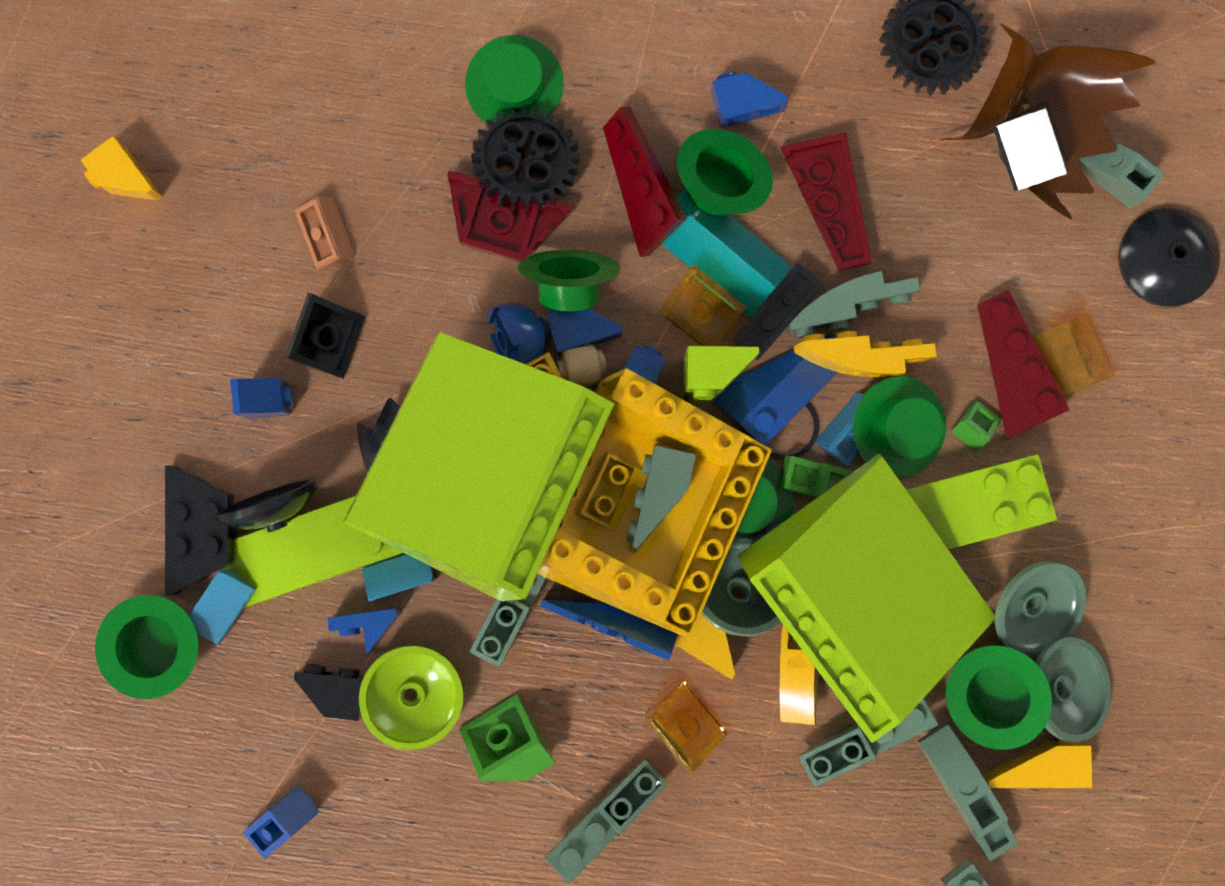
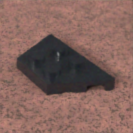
M165 465V596L177 595L184 588L193 583H199L210 577L211 573L222 570L234 563V527L218 522L216 517L217 512L234 504V495L220 488H215L209 482L199 477H194L182 471L181 468L172 465Z

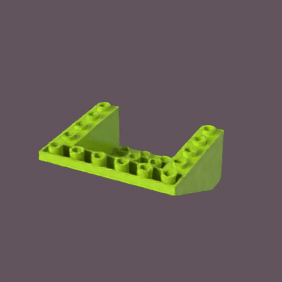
M439 332L343 523L500 601L526 599L615 403L581 385Z
M877 454L737 555L751 582L871 743L902 723L995 620L994 613L880 454Z

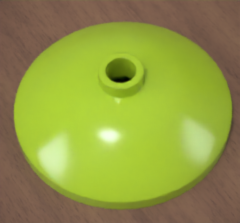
M401 646L381 655L366 671L359 691L360 712L369 731L384 744L402 750L423 749L442 740L455 726L463 706V688L456 669L439 652L423 646ZM412 688L417 691L415 699L407 700L404 697L407 689Z

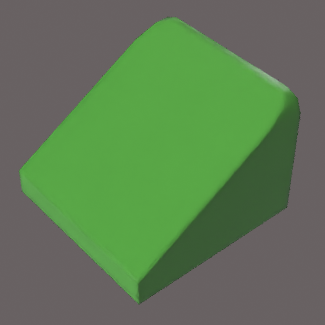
M975 399L954 425L951 433L972 450L978 451L990 441L1002 420Z

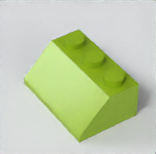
M688 346L682 359V399H690V404L709 405L712 399H716L750 366L759 355V347Z

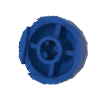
M519 303L502 304L488 311V325L494 323L496 331L490 337L497 354L523 364H527L542 355L545 348V336H548V327L543 317H538L531 308Z

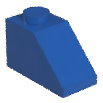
M733 71L723 73L716 78L717 80L713 81L711 87V94L721 128L784 112L788 104L787 95L746 72L737 75Z
M551 309L552 312L546 313L559 356L561 352L588 343L597 345L622 337L623 332L620 325L590 309L580 311Z
M636 345L624 369L627 368L656 384L667 359L662 357V353L653 347L644 346L642 348Z
M280 378L230 380L233 413L235 415L250 420L290 415V406H294V394L292 387L287 386L286 381Z
M297 786L247 828L243 834L265 859L320 811L316 808L312 797Z

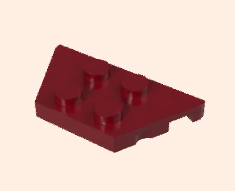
M450 170L447 174L459 243L466 247L521 262L526 257L531 256L572 212V206L556 201L552 205L546 199L543 200L542 210H539L535 203L530 204L528 212L525 211L523 203H518L516 209L512 210L511 201L508 199L504 204L499 205V194L489 198L487 196L488 186L480 188L478 178Z

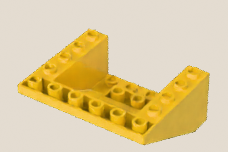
M625 368L602 379L595 388L594 392L615 404L537 574L681 636L691 638L772 449ZM655 445L696 454L687 493L639 550L631 552L633 542L626 540L631 520L637 522L640 508L634 507L638 487L645 488L648 475L641 474L645 455H652Z

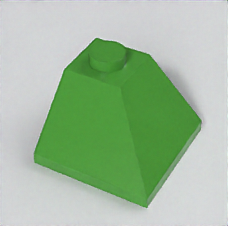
M518 694L459 728L477 775L482 782L527 781L555 764L545 739Z

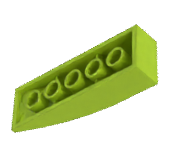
M1039 454L906 489L948 549L1057 521Z
M354 496L286 520L288 525L279 530L268 532L267 528L235 539L234 563L227 566L225 570L232 569L256 588L244 607L247 608L404 553L343 523L356 497Z

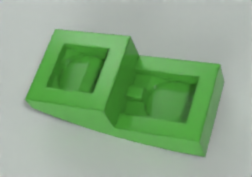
M785 455L778 488L818 498L854 471Z

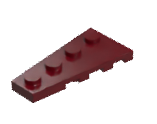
M620 107L603 126V130L639 256H650L687 218L631 107Z
M846 132L781 146V152L838 271L872 264Z
M1007 290L977 305L1006 440L1069 411L1070 409L1010 291Z

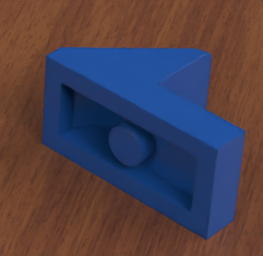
M401 607L328 617L329 631L339 630L340 636L360 634L359 627H363L366 653L369 654L374 651L401 615Z

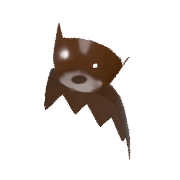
M1000 23L1012 38V43L1007 59L986 102L971 128L963 137L940 140H970L986 137L995 133L994 125L1024 111L1023 105L1029 104L1032 107L1048 100L1069 163L1068 172L1065 175L1027 187V189L1061 215L1072 219L1069 211L1059 201L1056 193L1092 194L1094 192L1077 159L1117 150V146L1100 114L1140 106V102L1123 82L1119 73L1153 65L1156 60L1131 52L1088 46H1057L1036 56L1033 47L1025 38ZM998 144L999 156H1000L1002 162L1005 164L1004 159H1003V156H1002V153H1001V150H1000V147H999V144Z

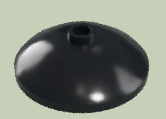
M1161 208L1142 215L1128 227L1119 246L1118 261L1122 277L1135 295L1156 306L1177 307L1198 299L1211 287L1218 273L1220 253L1213 232L1203 220L1182 209ZM1175 248H1178V249L1181 250V252H1182V257H1181V258H1178V257L1175 256V254H1174V249H1175Z
M307 478L258 493L216 513L217 520L226 526L245 530L266 527L268 532L279 530L288 525L286 519L292 517L305 507L314 495L318 483L316 478Z

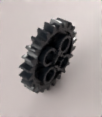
M898 0L895 5L897 9H890L887 15L889 20H885L881 27L886 33H883L879 39V42L888 44L880 52L882 56H890L885 64V68L895 66L897 69L892 78L896 79L903 75L905 77L903 87L905 88L913 82L915 83V93L917 94L923 86H926L929 96H932L936 87H939L942 95H945L949 90V84L956 91L961 87L962 81L968 83L973 78L971 72L977 73L982 67L978 61H983L988 53L982 49L986 48L990 43L989 39L981 37L989 29L988 26L978 25L984 16L983 13L976 15L972 13L976 6L975 2L965 6L963 4L964 0H907V2L905 0ZM941 14L945 16L948 24L937 22L934 15ZM955 27L960 28V31H955L945 35L949 32V30ZM905 29L915 30L919 38L912 39L908 37ZM945 35L939 44L937 41H934ZM930 37L933 42L924 46ZM950 43L959 44L962 47L963 53L954 52L950 48ZM921 48L919 52L910 55L908 53V51ZM926 57L931 59L934 67L927 68L923 66L920 58Z
M523 106L521 114H516L513 107H510L508 117L497 112V123L487 119V131L479 129L478 139L480 141H473V151H475V153L471 154L472 164H475L473 166L474 176H481L478 179L479 187L488 186L487 196L489 198L499 194V205L504 204L507 199L510 200L512 210L516 209L518 203H523L526 212L529 211L531 203H535L539 210H542L543 200L545 199L554 205L555 193L565 197V186L573 187V176H577L579 173L577 163H580V153L575 152L578 150V140H571L573 130L567 129L562 131L564 120L561 119L553 123V112L551 111L545 117L540 116V107H537L533 114L528 113L526 106ZM530 133H534L535 136L531 144V156L527 158L524 179L521 184H518L517 180L521 172V161L525 157L528 137ZM510 137H517L521 139L519 142L511 143L507 141V139ZM547 144L552 146L553 149L542 150L539 146ZM502 166H509L513 170L505 173L498 169ZM534 174H542L546 178L543 180H534L531 178V176Z

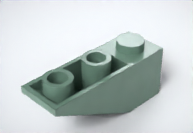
M1115 142L1117 150L1114 152L1077 159L1084 174L1129 209L1144 201L1165 175V173L1142 155Z
M655 445L653 454L645 455L641 474L648 475L645 488L638 487L634 507L640 508L637 522L631 520L626 540L633 542L631 552L639 550L687 493L696 454Z

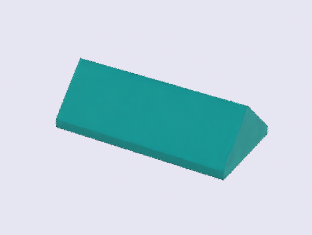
M686 189L683 190L676 198L687 220L662 245L750 319L793 267L730 214L717 216L700 210L690 200Z

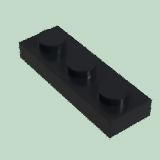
M797 263L732 340L740 347H759V355L755 358L758 361L821 288L823 283L801 264Z

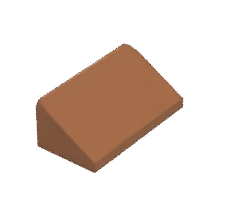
M316 196L294 209L317 271L355 257L333 197Z

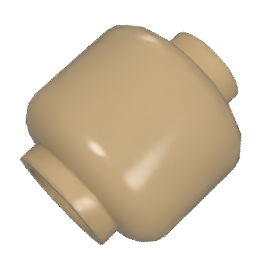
M591 343L564 350L560 354V360L555 361L563 379L585 388L598 385L602 376L606 375L607 369L602 350H597Z

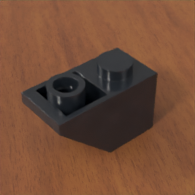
M306 664L305 669L294 672V680L323 717L359 721L362 718L359 707V691L364 675H359L360 669L339 668V673L327 672L325 665Z

